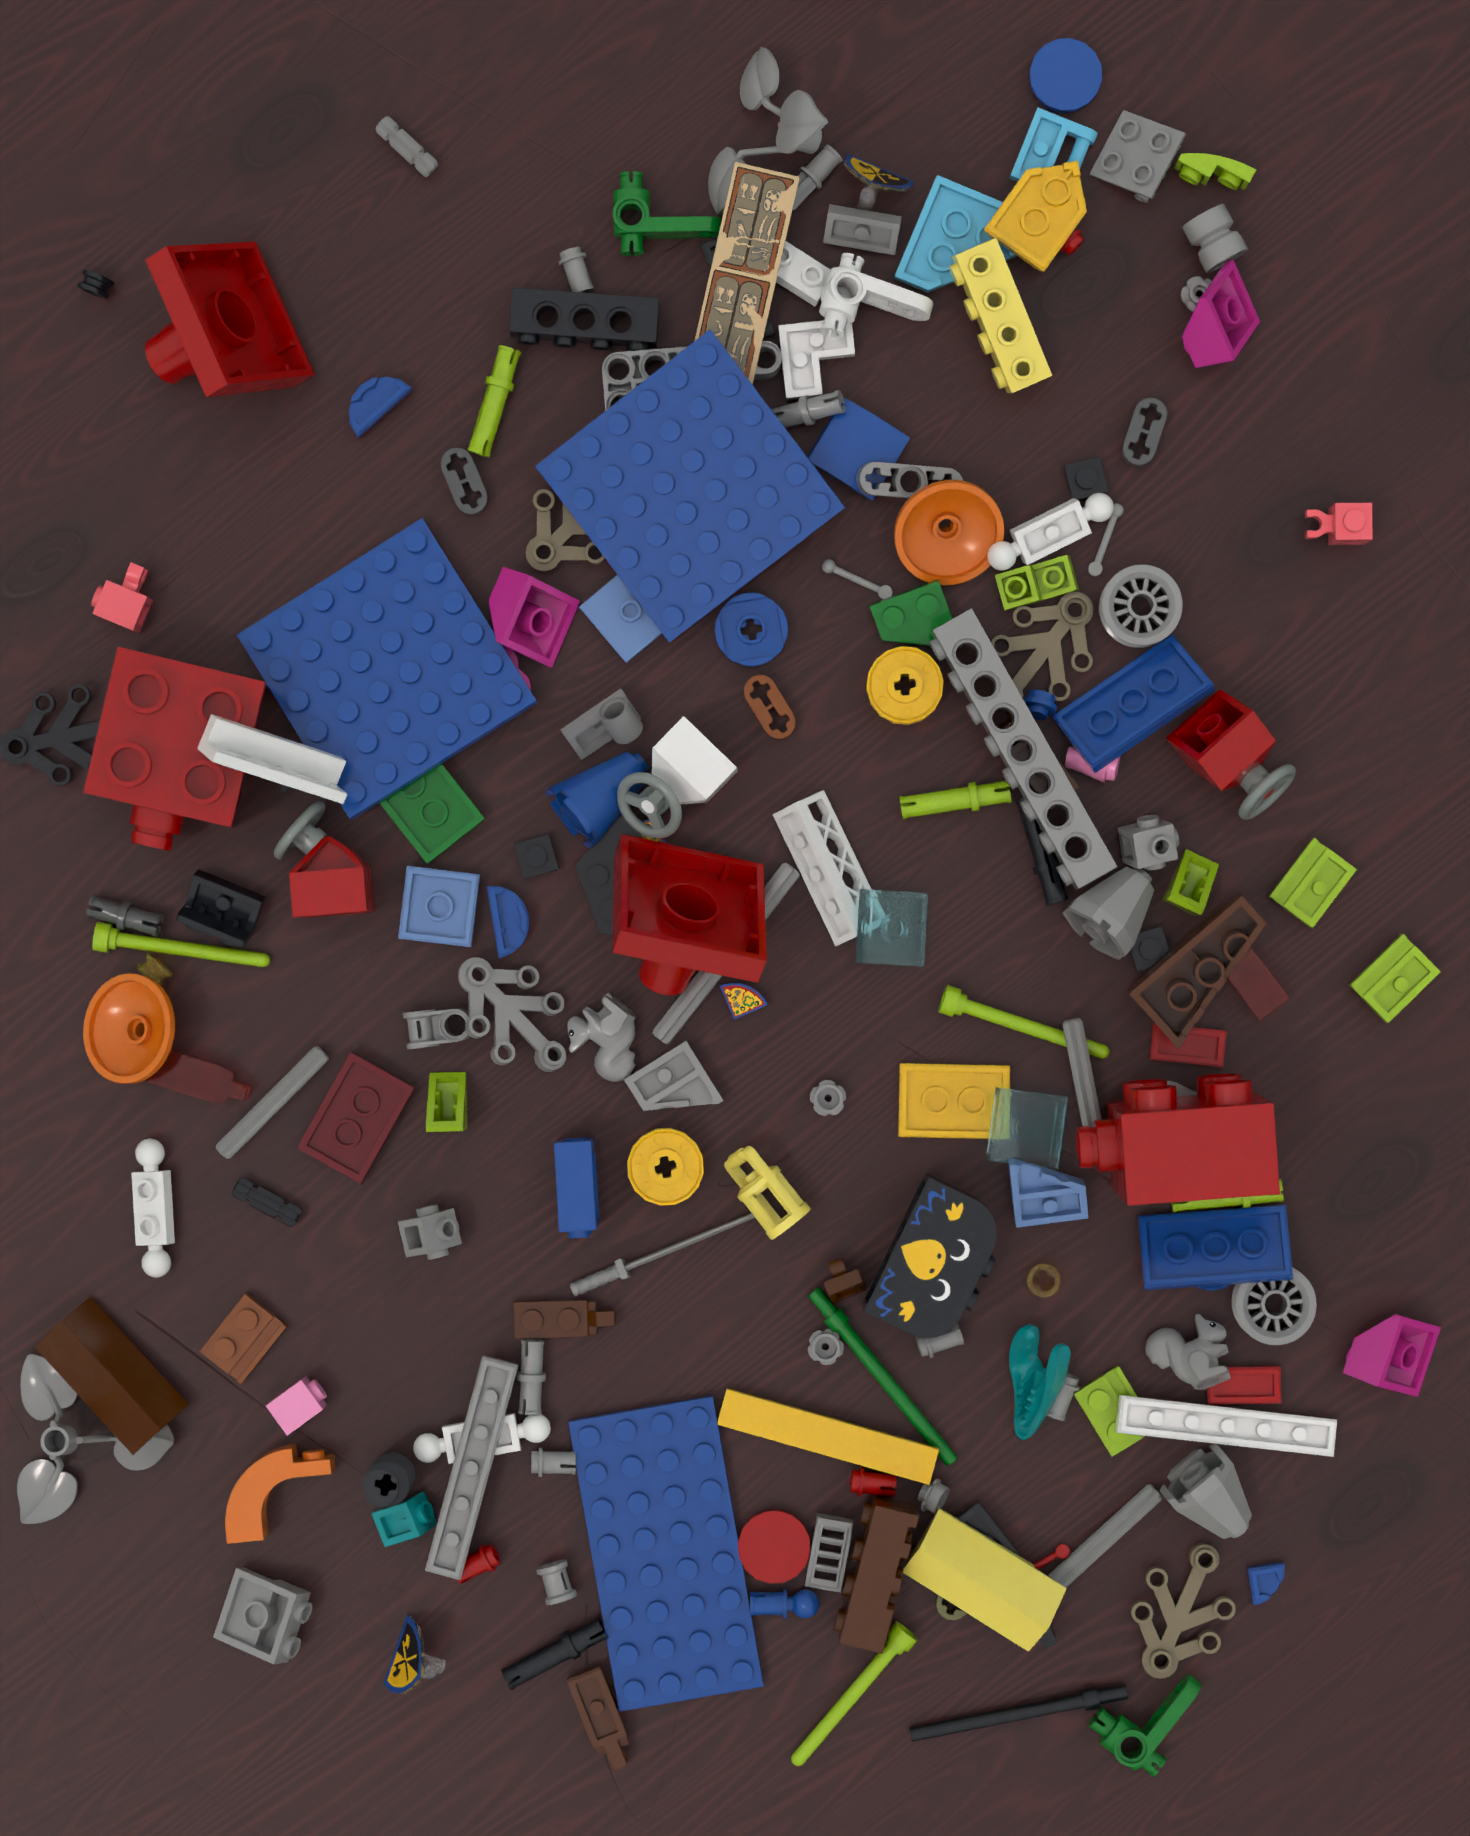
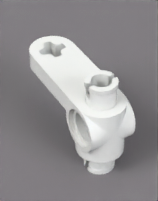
M843 253L841 255L839 267H834L830 270L828 281L821 290L822 302L819 313L825 319L820 330L828 335L829 330H832L831 337L835 338L843 337L846 324L855 321L860 301L915 321L929 320L933 308V301L924 295L861 273L864 259L857 256L856 261H853L854 254ZM837 285L846 287L851 293V298L842 297L838 293Z

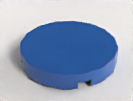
M1072 38L1056 39L1045 44L1034 56L1029 70V83L1033 95L1035 94L1040 104L1046 109L1057 113H1075L1083 109L1097 96L1102 82V65L1095 51L1084 42Z

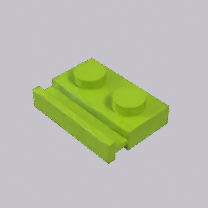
M1312 838L1268 897L1280 904L1281 907L1309 928H1313L1357 869L1328 847L1318 842L1316 838Z
M1400 934L1349 986L1360 995L1385 1023H1389L1441 971L1404 934Z
M1118 1365L1083 1385L1079 1391L1074 1392L1075 1398L1112 1457L1144 1437L1143 1435L1115 1432L1119 1395L1137 1397Z

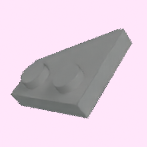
M687 1041L624 1079L643 1111L719 1104L724 1101Z

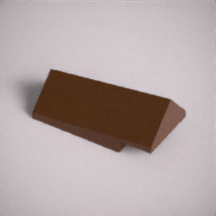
M91 1297L64 1317L35 1346L39 1353L132 1455L138 1452L189 1405Z

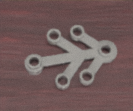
M478 957L470 958L463 962L458 970V981L460 986L468 992L469 1020L465 1024L466 1033L471 1038L478 1039L489 1032V1020L483 1016L485 996L494 1006V1046L490 1053L494 1063L505 1065L515 1057V1048L510 1043L509 1038L510 1023L536 1050L534 1060L539 1069L545 1072H552L561 1068L566 1061L565 1048L556 1041H548L521 1011L543 1012L548 1016H553L563 1010V997L556 992L548 993L543 997L504 995L495 985L517 984L521 989H530L539 981V972L533 966H524L519 970L493 969L486 960ZM473 969H477L482 973L481 981L473 979ZM524 971L530 973V975L532 976V982L530 984L524 982L522 979V973ZM548 998H553L557 1002L556 1010L548 1007ZM476 1020L482 1024L483 1030L481 1033L474 1031L472 1027L473 1021ZM499 1047L507 1050L508 1058L506 1060L499 1057ZM549 1049H553L557 1052V1061H552L549 1059Z

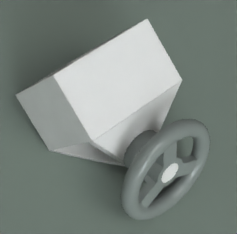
M683 716L652 748V774L635 772L629 774L621 781L617 790L619 810L626 822L640 834L650 838H666L674 834L681 824V804L708 803L738 772L737 767ZM637 783L649 785L640 795L629 791L630 787ZM630 805L640 808L641 812L648 816L651 826L642 822L633 813ZM670 807L671 818L665 826L660 815Z

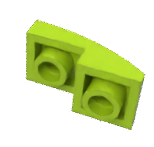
M1205 153L1181 154L1174 166V169L1179 171L1178 175L1180 178L1190 184L1198 185V183L1206 186L1213 173L1219 176L1218 181L1222 185L1233 190H1237L1239 187L1244 191L1256 172V169L1236 160Z
M1064 555L1034 565H1026L995 575L1005 611L1062 596L1069 592L1079 591L1070 555Z

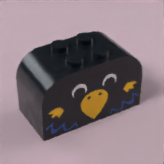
M925 1173L862 1302L864 1312L920 1338H935L949 1332L958 1323L964 1310L969 1312L972 1310L979 1296L976 1285L981 1276L984 1278L988 1277L996 1260L992 1252L997 1241V1227L987 1207L975 1196Z

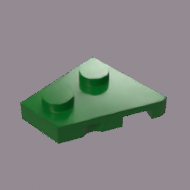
M938 579L869 604L882 641L930 646L929 642L934 639L931 634L932 631L953 619Z

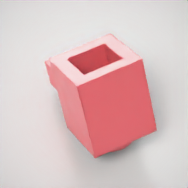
M1334 503L1328 508V515L1316 509L1305 511V519L1315 518L1319 522V529L1317 531L1307 530L1305 532V539H1316L1324 534H1328V545H1365L1373 540L1372 503Z
M130 562L122 586L106 580L103 587L98 586L91 602V606L95 607L92 614L140 634L153 603L152 599L139 593L149 570Z

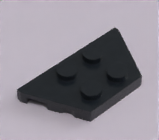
M622 815L609 828L601 840L590 848L575 864L599 933L613 935L614 854L621 834L643 838L642 834L634 830Z

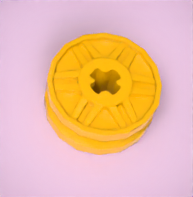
M900 646L887 650L874 661L868 672L866 691L871 706L880 717L893 724L910 725L923 721L935 711L942 698L944 681L940 667L929 654L915 647ZM902 676H908L909 682H915L916 687L910 688L909 695H901V690H895L894 684L900 683Z
M656 1128L643 1134L632 1146L627 1160L628 1178L634 1191L644 1200L660 1206L676 1205L688 1199L699 1187L704 1174L703 1156L697 1143L685 1132L673 1128ZM668 1156L669 1161L674 1160L676 1163V1167L671 1169L670 1176H663L662 1171L657 1173L655 1170V1166L660 1164L661 1157Z

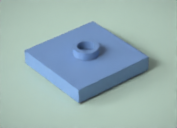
M618 575L579 606L626 664L662 635V632Z
M407 866L398 939L472 947L481 875Z

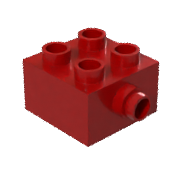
M117 647L83 793L133 804L129 824L135 825V828L132 830L131 842L171 851L174 842L173 835H180L184 817L233 828L246 773L212 762L197 748L211 714L256 729L265 695L266 683Z
M1238 1073L1197 1076V1095L1177 1096L1176 1086L1167 1085L1166 1079L1122 1082L1123 1100L1105 1101L1107 1119L1094 1120L1093 1127L1087 1125L1076 1128L1079 1167L1093 1168V1166H1096L1098 1172H1110L1112 1189L1127 1206L1280 1194L1274 1103L1252 1091V1080L1241 1079V1074Z

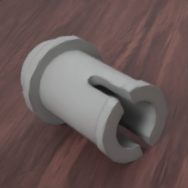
M573 247L559 253L561 260L558 261V264L564 267L571 291L588 293L594 290L595 287L592 284L584 258L587 257L586 253L581 252L580 247Z
M958 1323L949 1332L935 1338L915 1336L921 1357L929 1356V1358H933L934 1353L958 1345H964L961 1331L958 1329Z
M1067 1373L1064 1385L1047 1416L1065 1421L1074 1392L1080 1389V1386L1077 1385L1078 1377Z
M540 1447L539 1451L531 1452V1473H538V1477H542V1473L575 1475L576 1452L543 1451V1448Z

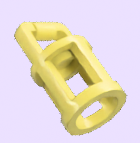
M746 1146L736 1150L729 1155L728 1160L724 1163L727 1172L741 1188L737 1195L738 1199L741 1202L743 1201L765 1229L767 1236L771 1240L781 1235L811 1210L806 1201L804 1202L782 1175L780 1168L777 1165L768 1167L753 1147ZM746 1161L754 1169L748 1175L740 1168ZM768 1188L786 1210L787 1214L780 1218L761 1192Z

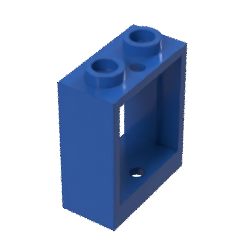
M595 1137L557 1139L554 1142L559 1232H568V1238L590 1237L592 1230H597L600 1225Z

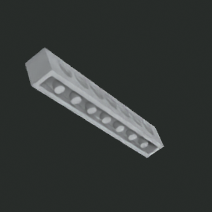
M972 608L934 629L931 633L934 639L929 642L933 652L939 661L946 659L952 670L947 675L956 692L964 691L970 702V704L965 706L968 714L975 725L982 723L988 734L987 737L983 738L992 756L995 758L1000 755L1007 767L1002 770V773L1010 788L1013 790L1018 787L1025 800L1020 802V805L1029 821L1031 822L1036 819L1043 832L1038 834V837L1047 853L1054 852L1061 865L1057 866L1056 869L1065 885L1073 884L1076 890L1117 868L1115 861ZM963 645L972 647L976 652L975 662L969 665L960 663L956 657L957 648ZM981 677L989 678L994 684L993 694L988 697L978 695L974 689L975 680ZM1004 709L1011 714L1012 725L1009 728L999 729L994 725L992 716L996 710ZM1022 741L1029 746L1030 757L1028 760L1021 762L1012 757L1011 746L1014 742ZM1040 773L1047 778L1049 785L1045 793L1037 794L1030 789L1029 779L1032 774ZM1058 805L1065 810L1067 818L1062 826H1054L1048 821L1047 812L1051 806ZM1072 837L1079 838L1085 846L1083 855L1077 859L1070 857L1065 850L1066 842Z

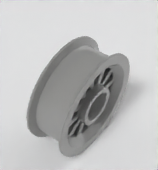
M1133 565L1119 571L1106 584L1099 600V615L1107 633L1117 642L1134 648L1153 646L1169 636L1178 625L1183 608L1181 592L1174 579L1162 569L1151 565ZM1136 580H1143L1141 590L1138 589ZM1129 582L1132 593L1123 585ZM1149 582L1156 585L1150 592L1147 591ZM1160 589L1164 596L1155 598L1154 594ZM1117 592L1123 595L1127 600L1115 598ZM1143 597L1149 602L1150 611L1148 615L1139 616L1133 612L1131 608L1133 598ZM1167 602V608L1157 606L1158 603ZM1114 605L1124 606V609L1115 612ZM1154 613L1166 615L1164 621ZM1127 615L1126 620L1121 624L1117 617ZM1149 619L1158 626L1157 629L1152 630ZM1131 620L1134 621L1132 631L1125 628ZM1141 622L1143 623L1146 633H1139Z
M1293 1267V1280H1289L1293 1285L1286 1290L1284 1289L1288 1280L1279 1281L1277 1287L1275 1281L1268 1282V1288L1262 1282L1235 1284L1231 1299L1234 1317L1239 1326L1259 1342L1268 1345L1291 1343L1306 1333L1315 1318L1317 1303L1314 1289L1309 1280ZM1255 1285L1261 1290L1260 1294L1252 1291ZM1298 1291L1299 1297L1289 1298ZM1272 1294H1280L1283 1300L1282 1307L1277 1312H1267L1265 1308L1266 1299ZM1249 1295L1257 1298V1302H1248ZM1300 1304L1299 1311L1290 1308L1291 1305ZM1259 1308V1310L1254 1312L1252 1315L1249 1314L1248 1309ZM1288 1313L1296 1316L1292 1322L1287 1317ZM1264 1316L1260 1326H1258L1255 1322ZM1271 1319L1273 1324V1330L1267 1329ZM1279 1319H1282L1287 1326L1280 1329Z

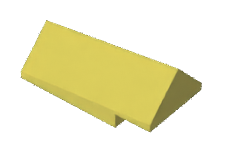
M941 1508L937 1510L903 1567L904 1574L1028 1652L1049 1629L1067 1589L1062 1584L1035 1569L1032 1563Z

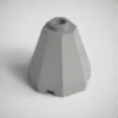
M1126 866L1078 896L1062 913L1078 935L1082 937L1084 932H1086L1094 939L1089 943L1091 946L1114 959L1120 960L1127 955L1136 943L1154 893V888L1150 883L1152 878L1143 869H1132Z
M1217 1444L1209 1446L1212 1450L1209 1453H1205L1202 1449L1194 1450L1170 1470L1167 1478L1171 1483L1168 1489L1163 1484L1160 1492L1177 1512L1223 1539L1241 1536L1248 1529L1252 1514L1234 1464Z

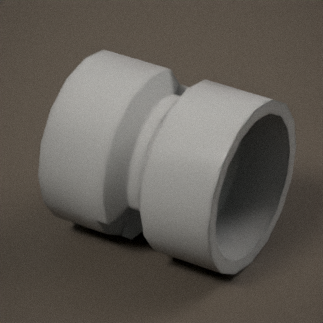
M1225 204L1217 205L1201 213L1182 227L1191 246H1201L1198 252V259L1206 273L1221 268L1227 260H1235L1248 251V247L1238 231L1229 230L1234 221Z

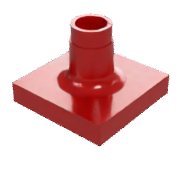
M256 241L165 246L145 259L172 319V322L163 327L159 333L149 338L145 344L147 361L155 374L163 381L175 384L188 376L196 374L205 396L214 397L293 388L315 375Z
M621 834L614 854L612 953L643 959L639 968L640 980L647 988L662 995L672 996L683 993L687 989L691 976H693L696 970L758 983L767 962L764 865Z

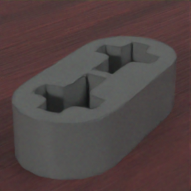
M1149 397L1143 399L1133 411L1121 448L1123 460L1132 467L1139 468L1145 466L1155 455L1167 419L1166 406L1157 398ZM1149 406H1153L1155 414L1160 416L1159 420H1153L1148 430L1143 429L1145 416L1140 414V410L1146 411ZM1140 435L1145 436L1143 449L1148 451V455L1142 454L1139 459L1133 458V451L1128 449L1129 445H1135Z
M449 449L442 456L441 469L454 501L465 515H480L488 507L489 498L475 462L465 449ZM458 456L460 460L467 459L468 463L463 466L467 478L460 480L455 470L448 471V467L453 464L451 458ZM467 484H470L475 494L481 493L482 495L477 500L478 506L476 508H472L469 504H462V500L467 498L463 488Z

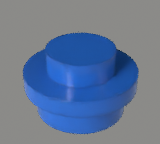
M1034 689L1027 691L1026 697L1023 700L1034 719L1046 720L1048 716L1056 714L1057 706L1054 704L1056 699L1054 695L1042 690Z

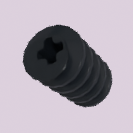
M387 1452L379 1456L366 1471L362 1481L366 1499L372 1505L379 1508L392 1507L401 1503L414 1485L416 1469L413 1462L404 1454ZM386 1474L391 1475V1481L394 1485L388 1483L389 1479L385 1476Z

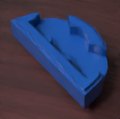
M374 377L361 384L352 395L349 408L350 425L357 437L360 438L413 389L401 379L390 377Z
M487 886L498 957L502 958L513 954L524 944L529 932L530 916L525 903L515 892L500 886Z

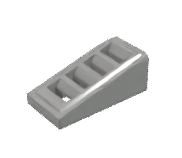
M817 1513L805 1587L841 1593L854 1523L853 1519ZM827 1529L843 1532L842 1538L824 1536L822 1531ZM820 1543L841 1546L840 1552L819 1549ZM824 1557L838 1560V1566L817 1563V1558ZM815 1570L836 1574L835 1581L814 1577Z

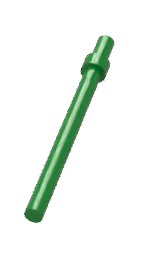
M820 1287L814 1289L808 1297L825 1317L824 1323L832 1332L836 1331L925 1441L929 1445L939 1448L938 1456L946 1466L952 1464L958 1458L957 1455L847 1322L849 1317L841 1307L836 1308Z

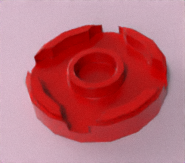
M781 1509L765 1510L751 1516L743 1525L738 1538V1554L744 1569L755 1579L769 1584L784 1583L796 1577L806 1566L811 1552L810 1536L804 1523L793 1513Z

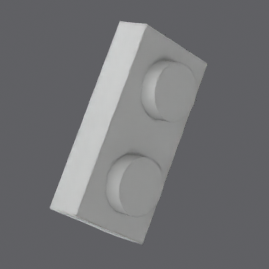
M829 204L823 243L895 255L902 216Z

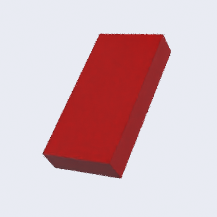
M1153 1023L1149 1059L1223 1067L1227 1031L1193 1027L1178 1049L1163 1031Z
M1226 1366L1228 1367L1231 1379L1206 1389L1207 1404L1281 1403V1366Z

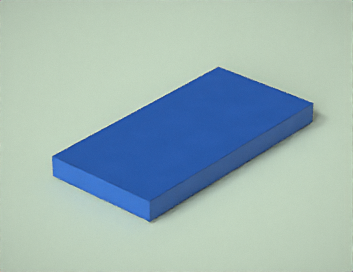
M1171 634L1052 716V719L1092 771L1096 773L1213 693L1216 689L1214 683L1174 635Z
M1286 1205L1138 1216L1144 1291L1293 1280Z

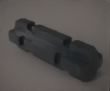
M240 1178L235 1184L232 1191L234 1198L245 1202V1200L250 1201L249 1206L274 1219L276 1216L280 1217V1222L289 1227H293L298 1222L302 1213V1209L291 1202L288 1205L285 1204V1199L261 1186L258 1188L253 1187L254 1183L246 1178Z

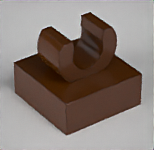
M842 1258L828 1263L833 1279L823 1283L833 1304L866 1291L858 1269L847 1272Z

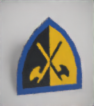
M847 154L845 157L844 165L847 170L866 184L860 192V200L856 209L871 211L879 189L908 191L915 184L912 180L853 155Z
M411 1615L406 1616L383 1682L386 1688L394 1694H406L414 1689L423 1678L431 1679L436 1673L442 1674L445 1669L444 1659L425 1655L421 1629Z

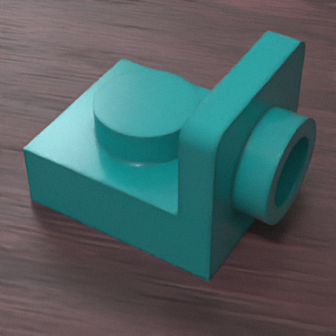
M425 1492L417 1493L392 1507L379 1508L371 1513L384 1547L419 1537L437 1525L434 1509L428 1501Z

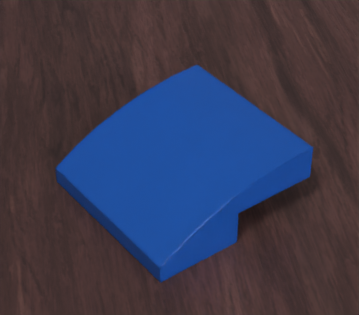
M844 398L845 404H841V406L844 405L846 407L845 413L831 416L807 457L817 469L832 479L839 480L867 500L873 501L875 496L866 495L858 488L856 484L857 471L862 465L869 462L896 463L910 437L861 406ZM873 468L872 474H866L865 477L867 482H871L872 489H875L877 483H883L887 476L877 475L875 468Z

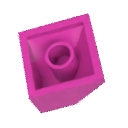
M1233 259L1225 262L1200 297L1182 335L1185 351L1190 355L1195 368L1234 361L1260 323Z
M502 567L489 598L496 642L552 668L580 600L530 575Z
M1395 1314L1354 1338L1352 1346L1346 1355L1343 1373L1380 1388L1418 1397L1441 1327Z

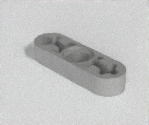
M885 462L866 463L859 468L856 474V484L860 491L866 495L908 499L918 490L927 486L928 480H943L945 474L947 475V480L963 481L959 472L952 468ZM873 468H875L876 474L879 476H892L890 469H895L891 480L893 492L889 491L891 483H877L875 489H872L871 482H867L865 479L866 474H872ZM906 471L914 472L919 478L917 489L911 493L903 490L900 484L901 476ZM926 472H930L929 478H927Z

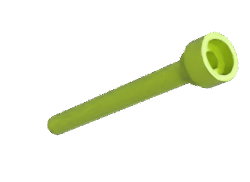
M97 922L93 935V951L108 953L110 949L116 950L117 947L256 967H266L270 963V957L266 953L121 933L118 928H113V924Z
M947 985L943 992L938 1013L953 1017L954 1014L961 1016L962 1013L1067 1047L1064 1031L969 1000L967 995L961 993V989ZM1086 1039L1089 1055L1100 1059L1108 1057L1110 1053L1108 1046Z
M898 1621L892 1624L888 1631L883 1653H878L792 1754L791 1761L795 1766H802L896 1654L901 1655L904 1651L909 1652L918 1639L908 1628Z

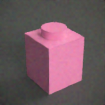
M305 1376L270 1401L266 1407L288 1436L327 1406V1403L324 1401L327 1395L315 1379L310 1381Z

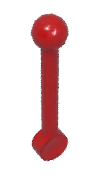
M1060 1543L1055 1547L1053 1553L1033 1565L1038 1570L1057 1558L1065 1559L1070 1555V1549L1066 1544Z

